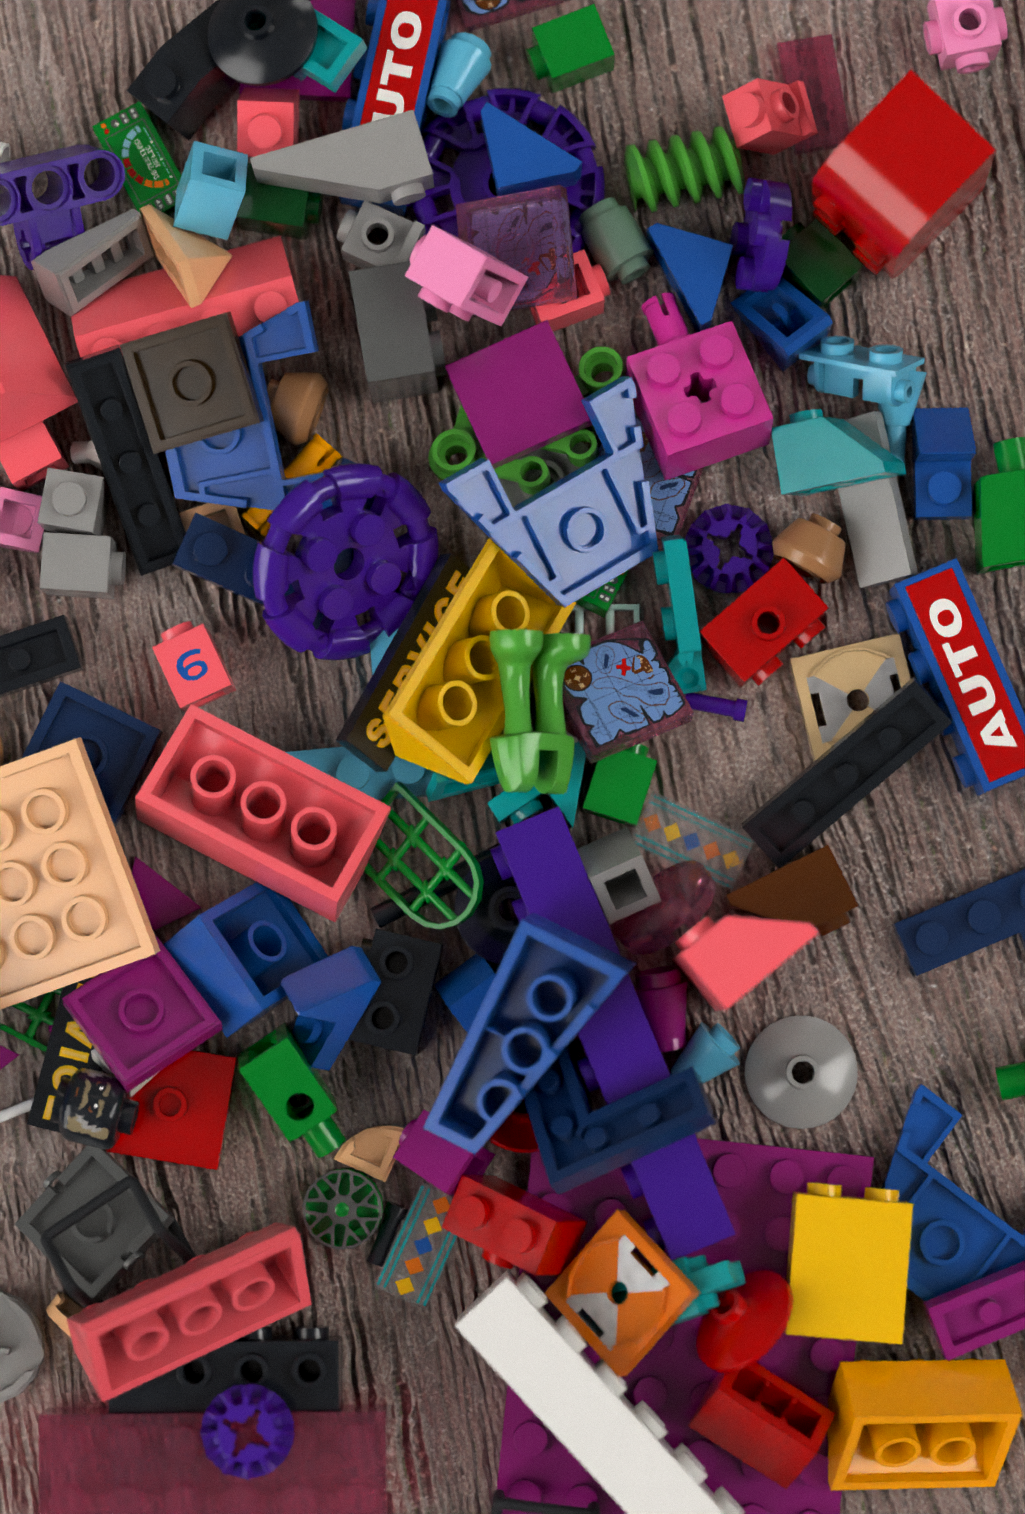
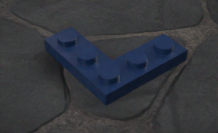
M343 458L339 465L353 464L355 462ZM376 495L372 498H367L363 508L370 510ZM195 513L172 565L264 607L263 601L256 599L253 587L254 555L257 543L260 541ZM347 548L339 553L334 564L335 573L344 572L350 567L354 558L353 548ZM289 584V589L284 593L285 597L295 592L292 584ZM320 612L317 613L313 622L315 629L319 628L324 616Z
M1025 869L892 924L913 975L923 974L1015 934L1019 935L1025 949Z
M570 1044L524 1098L549 1183L558 1195L717 1124L701 1077L693 1066L592 1112Z

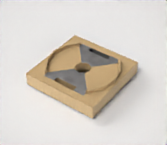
M899 633L789 660L813 761L817 760L894 694L890 675L895 674L899 689L911 680ZM854 690L864 692L868 697L867 708L863 711L852 710L847 704V697L850 692ZM818 693L825 726L818 727L810 694Z

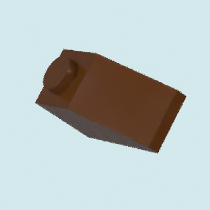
M829 845L723 897L729 908L761 919L810 923L814 928H817L821 937L849 924L851 920L847 911L859 906Z

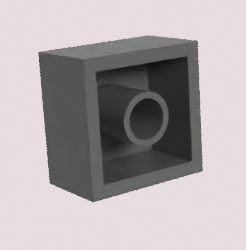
M410 261L349 271L366 378L373 403L438 393L436 377L447 375L440 330L428 332L427 322L438 321L436 307L418 297L423 286L405 277L411 265Z

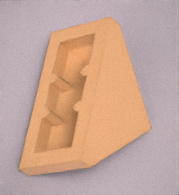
M149 204L139 208L156 258L189 306L193 308L202 304L233 255L197 233L173 227L174 219Z

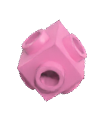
M929 0L927 10L930 21L923 23L924 39L929 55L937 54L941 71L956 68L957 73L967 74L987 68L990 65L989 61L995 60L1001 48L1002 40H1007L1008 37L1007 22L1003 8L1001 6L994 8L993 0Z

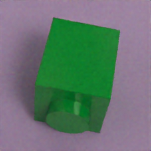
M595 4L532 27L533 46L526 49V54L537 81L546 78L552 94L614 70L615 54Z
M617 738L615 746L608 744L602 746L582 812L636 828L657 760L647 757L649 748L622 738Z

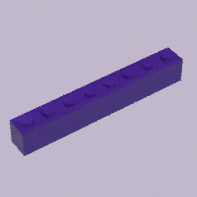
M559 806L495 832L499 846L491 848L490 852L502 881L513 877L521 898L511 902L519 923L534 912L620 955ZM628 974L577 1034L586 1054V1057L577 1060L582 1077L589 1093L600 1089L606 1105L670 1077V1073ZM695 1134L620 1167L633 1200L644 1196L652 1215L651 1218L642 1221L647 1234L662 1251L666 1249L672 1261L736 1235Z

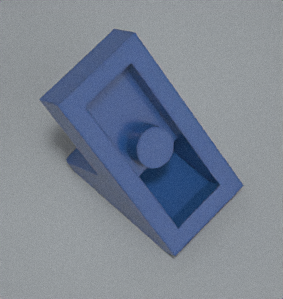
M915 408L912 417L914 520H970L972 517L971 460L976 455V446L969 408Z
M350 946L286 976L281 981V985L295 1011L299 1014L292 1034L312 1068L330 1071L381 984L378 975L361 947Z

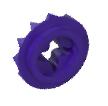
M726 503L705 510L689 527L685 540L687 541L691 574L699 583L712 591L725 594L743 592L767 573L773 559L772 536L767 523L750 508ZM736 528H740L738 547L745 551V555L751 557L752 560L745 557L741 559L732 556L728 563H724L721 570L718 569L720 549L713 545L714 542L707 539V537L709 536L715 540L717 538L726 540L731 533L734 534Z
M240 1384L224 1390L210 1403L203 1417L200 1435L207 1458L224 1474L249 1480L272 1473L286 1459L294 1440V1422L288 1406L275 1392L260 1385ZM258 1409L261 1413L257 1418L259 1423L256 1431L263 1435V1439L269 1442L270 1445L268 1446L263 1442L259 1444L250 1441L237 1454L234 1450L237 1446L235 1442L238 1433L231 1429L232 1425L224 1420L226 1418L231 1422L235 1420L239 1423H244Z

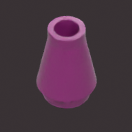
M661 966L635 973L637 986L634 989L660 1052L686 1047L687 979L681 978L679 966Z

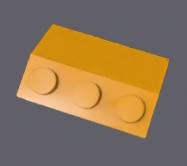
M969 1358L948 1361L913 1359L909 1361L857 1360L854 1362H840L828 1397V1409L835 1413L828 1428V1483L830 1490L995 1487L1023 1414L1006 1360Z

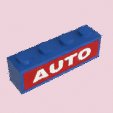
M451 0L368 1L365 25L373 26L367 50L354 66V78L361 79L357 100L348 98L346 102L342 130L414 110L419 130L423 137L422 131L425 128L429 109L426 99L429 95L440 46L444 40ZM339 197L340 204L361 208L364 202L362 200ZM392 200L381 204L370 202L399 216L405 217L407 204L395 206Z
M957 558L894 584L889 590L892 600L885 603L888 615L897 633L906 631L914 652L908 654V660L917 681L921 685L928 682L936 702L952 720V724L944 729L941 735L944 737L951 734L959 755L952 757L962 785L965 788L973 786L977 796L1025 777V714Z

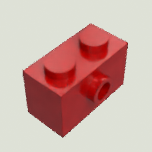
M783 558L699 631L701 644L740 688L751 679L760 686L783 666V662L777 657L793 642L802 649L826 628L819 619L825 615L829 607L789 562Z
M462 1175L442 1228L484 1249L481 1257L497 1266L513 1269L514 1265L533 1275H560L572 1262L587 1221L495 1175Z
M755 1362L736 1372L719 1373L708 1386L688 1426L787 1489L817 1454L835 1413Z

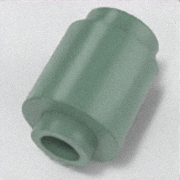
M610 197L594 204L579 216L578 220L583 228L580 234L584 244L596 264L599 263L607 281L619 279L622 284H627L638 279L649 270L650 264L648 260L654 254V250L627 206H620L614 197Z

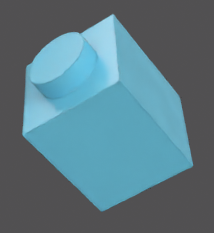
M193 141L176 191L173 227L228 240L245 195L248 154Z

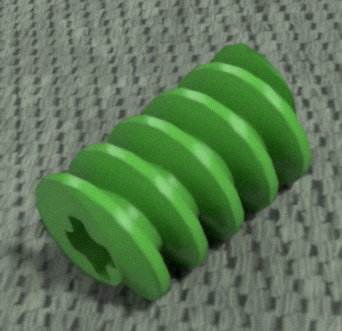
M715 126L713 128L710 144H708L701 131H692L688 149L678 135L670 136L667 153H664L660 144L655 139L648 141L644 158L634 144H627L625 148V171L635 213L638 199L641 198L644 199L651 212H657L660 194H665L673 208H677L680 203L681 191L687 189L695 204L701 203L704 185L710 186L717 199L723 198L725 181L731 180L739 195L744 194L745 181L740 151L736 148L734 137L730 140L722 126Z

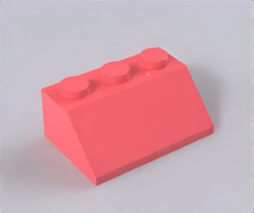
M0 275V442L78 403L77 397L16 276Z

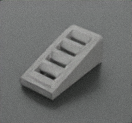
M131 209L48 249L33 259L31 264L45 299L67 315L73 316L155 254L140 212ZM125 237L129 249L122 252L118 241ZM104 251H106L108 257L105 261H103L101 256ZM87 265L88 269L83 271L82 267Z

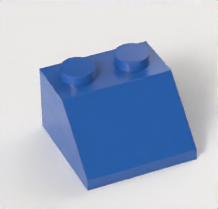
M258 882L201 913L163 944L221 1021L222 1032L226 1038L288 999L281 985L283 978L329 957L291 900Z

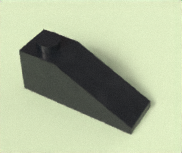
M221 0L215 1L164 43L127 89L132 96L187 140L192 138L235 83V80L224 74L215 63L208 45L209 21L214 9Z

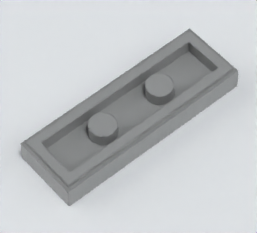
M872 411L845 419L891 453L882 412ZM897 477L838 489L860 588L868 589L917 575L918 571Z

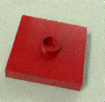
M191 1050L162 1069L136 1094L130 1097V1100L140 1102L139 1113L132 1135L121 1133L118 1142L112 1148L106 1149V1152L219 1170L238 1058Z

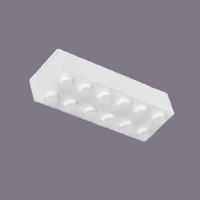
M507 1270L457 1317L455 1327L627 1514L745 1513L740 1504L723 1486H720L713 1492L706 1485L704 1480L708 1475L704 1471L705 1467L683 1443L675 1450L663 1438L668 1433L664 1428L666 1425L643 1400L634 1407L623 1395L628 1388L625 1386L626 1381L621 1376H617L602 1358L595 1364L583 1351L587 1346L586 1340L564 1315L557 1321L551 1317L543 1308L547 1303V1296L525 1272L516 1279Z

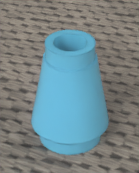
M458 32L441 44L429 95L426 99L428 107L434 113L443 117H454L490 72L491 50L482 39L470 33Z

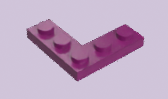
M1025 1261L923 1302L941 1354L947 1361L1025 1329Z

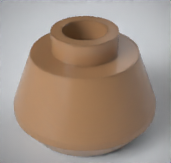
M286 372L281 382L271 379L267 387L275 429L292 445L296 446L309 442L318 425L329 389V384L321 373Z
M812 513L809 520L797 518L773 539L772 547L773 555L777 560L780 561L785 558L798 573L822 584H829L839 579L842 575L846 543L838 537L842 530L841 527L818 514Z

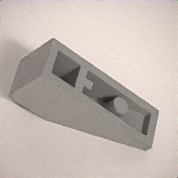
M414 110L250 158L257 183L380 204L391 200L395 206L410 204L426 196L425 190L434 188L433 172Z

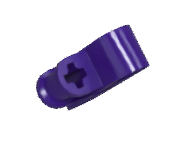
M77 144L0 163V226L13 223L19 253L29 270H34L31 261L37 256L85 232L80 206L110 199L122 189L125 181V169L122 161L114 153L87 144ZM96 159L99 164L98 177L92 184L87 185L84 179L85 168L91 160ZM45 171L48 177L47 189L42 196L35 198L32 192V183L39 173Z

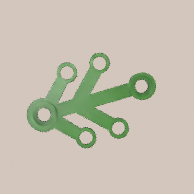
M595 347L582 356L579 362V375L574 378L583 398H586L618 378L626 376L622 358L615 350L609 347ZM608 371L613 374V377L608 381H594L595 376L600 372ZM462 405L454 428L438 435L429 450L428 460L435 476L441 481L480 458L486 459ZM582 429L540 448L565 454L569 462L577 467H582L598 458L600 453L596 436L588 429ZM579 442L591 444L590 449L586 453L576 454L572 451L573 447ZM456 453L467 455L466 460L460 464L451 465L448 463L450 457ZM528 456L522 460L515 459L494 469L498 478L517 482L519 488L530 495L545 489L551 481L546 462L537 456ZM531 469L542 471L541 477L536 481L528 482L523 479L525 473Z

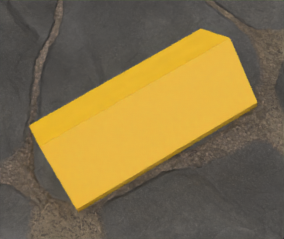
M488 538L383 714L395 756L463 784H472L491 751L490 737L500 735L505 725L499 669L490 647V631L525 629L542 631L544 634L559 633L576 605V602L567 607L557 605L490 538ZM532 666L530 668V682L533 679Z

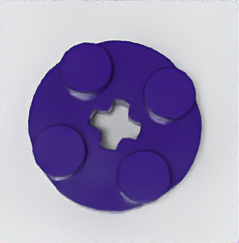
M749 178L745 186L743 206L746 211L744 222H735L730 236V244H733L731 255L740 256L736 268L735 286L739 290L768 293V290L773 291L777 287L788 255L790 240L782 239V220L792 222V196L788 183Z

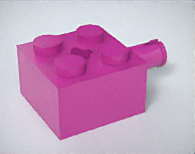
M671 292L661 293V298L664 302L662 305L659 304L657 296L651 297L642 304L641 309L647 317L658 346L628 356L625 373L626 376L632 377L635 383L637 398H633L634 407L665 481L769 445L774 421L733 321L689 334L677 306L676 297Z

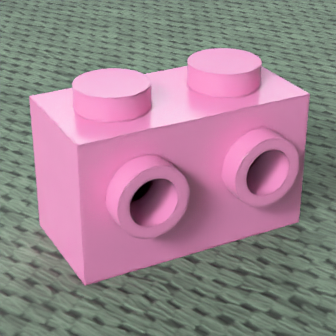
M432 225L428 234L421 237L415 244L410 255L411 265L405 274V277L423 286L418 297L444 312L448 313L449 311L467 322L470 321L474 314L498 326H502L529 278L480 248Z

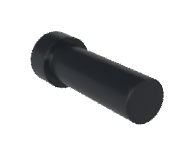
M390 1201L387 1202L384 1210L386 1215L368 1256V1262L383 1267L402 1220L405 1221L409 1209Z

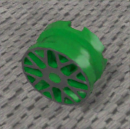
M351 1168L333 1169L318 1177L307 1190L302 1205L303 1220L311 1236L322 1245L337 1250L352 1249L368 1241L378 1229L384 1212L383 1196L376 1182L365 1173Z

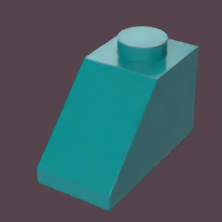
M822 409L792 413L789 415L790 424L773 427L771 431L782 495L808 496L906 474L904 462L846 420L824 417Z

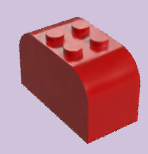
M911 69L846 136L820 167L812 180L811 202L816 208L812 214L834 236H837L841 231L845 233L856 246L853 250L854 255L871 272L877 275L883 270L894 279L907 269L983 191L996 149Z

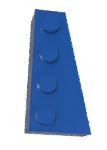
M534 912L522 919L423 1128L476 1154L536 1085L636 963Z

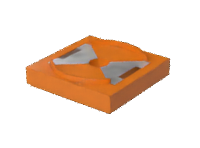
M616 1210L544 1294L617 1376H627L701 1292L626 1210ZM635 1247L658 1270L656 1274L633 1252ZM621 1281L627 1287L628 1296L623 1303L618 1304L612 1297V1289L616 1283Z

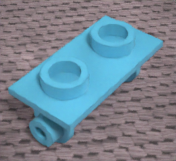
M846 336L824 337L821 339V344L799 353V359L814 362L808 369L807 381L810 385H814L818 392L854 398L859 395V379H862V400L894 407L901 406L903 402L910 403L915 394V384L913 381L908 380L909 370L925 363V358L903 354L902 347L887 344L875 345L870 348L854 345V339Z

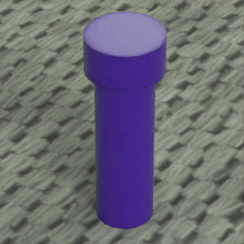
M686 693L684 708L733 717L735 721L744 722L748 700L737 698L735 701L698 693Z

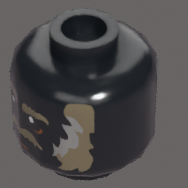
M81 1068L71 1076V1079L64 1077L61 1079L52 1107L51 1121L59 1124L60 1134L68 1141L100 1149H110L118 1142L121 1133L132 1135L139 1113L140 1102L130 1100V1091L128 1093L125 1091L115 1075Z

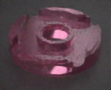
M696 860L682 861L662 870L652 877L661 902L614 923V936L633 955H644L661 950L677 939L672 932L684 923L689 929L701 919L710 907L716 892L715 881L711 878L710 872L703 864Z

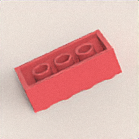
M281 235L226 250L233 256L202 304L193 308L186 302L164 268L120 280L71 316L74 337L80 357L115 345L120 347V344L225 312H231L237 335L240 337L245 332L271 319L293 304L300 302Z
M190 704L135 797L138 821L333 922L337 921L359 882L391 811V807L192 704Z
M706 916L674 942L681 952L672 961L679 966L682 973L714 1011L727 1010L819 932L810 923L725 916L714 923L709 916Z
M275 1222L258 1231L248 1232L238 1240L206 1255L196 1256L186 1264L154 1279H146L138 1283L134 1288L104 1302L91 1304L80 1313L67 1318L75 1353L101 1401L105 1402L312 1305L300 1234L294 1226Z

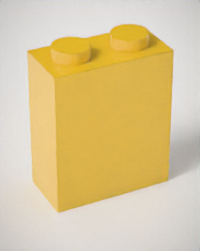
M807 1182V1193L793 1192L786 1281L793 1293V1309L784 1332L788 1335L902 1344L913 1204L907 1201H899V1190L865 1187L864 1198L841 1196L842 1185Z

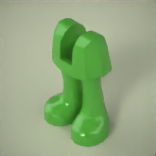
M525 629L490 631V647L498 664L505 712L504 734L490 737L493 761L500 785L505 792L526 793L535 786L539 792L544 794H565L573 766L575 741L572 736L566 734L563 709L564 674L567 666L588 657L591 649V635L579 633L544 634L542 631ZM531 666L536 709L535 731H532L529 684Z

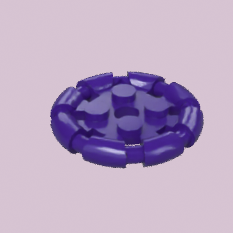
M497 88L486 90L487 95L469 101L466 100L454 117L436 115L429 122L422 133L426 136L423 143L433 172L434 188L425 190L426 196L424 198L407 204V207H413L417 222L425 225L426 231L424 235H427L432 225L465 241L471 230L469 213L471 211L489 208L498 213L503 205L523 202L526 204L527 210L528 201L538 200L542 203L541 199L553 198L565 201L566 207L573 212L568 220V225L565 227L570 238V245L566 247L569 255L581 251L585 247L582 235L580 234L583 228L578 218L588 208L605 199L604 168L597 166L593 150L597 147L584 125L562 105L555 108L541 101V94L515 88ZM486 102L525 126L532 120L545 127L546 130L542 137L582 161V174L576 185L498 202V198L489 189V183L493 175L484 134H478L474 122L481 121V110ZM444 148H452L460 152L453 168L438 161ZM450 194L454 210L438 215L434 201L441 196Z
M363 463L337 465L325 469L323 477L313 482L308 480L302 481L276 506L267 520L271 526L264 542L257 543L253 563V587L256 599L263 601L265 609L262 611V616L276 637L286 646L299 653L310 650L317 659L330 661L346 660L370 653V644L383 630L390 637L399 629L439 556L438 532L435 527L429 525L427 519L431 514V509L424 497L407 479L396 472L388 475L383 474L381 468L377 465ZM376 495L370 510L363 508L367 498H372ZM331 499L332 505L323 509L322 503ZM401 525H406L408 532L396 538L393 530ZM292 534L303 535L295 554L285 550ZM347 548H353L354 558L350 567L344 572L335 573L334 564L339 553ZM400 571L406 572L407 574L400 587V590H396L401 581ZM289 584H292L295 592L285 597L284 593L289 589ZM368 610L371 620L359 626L355 616ZM320 612L324 616L319 628L315 629L313 622L317 613Z

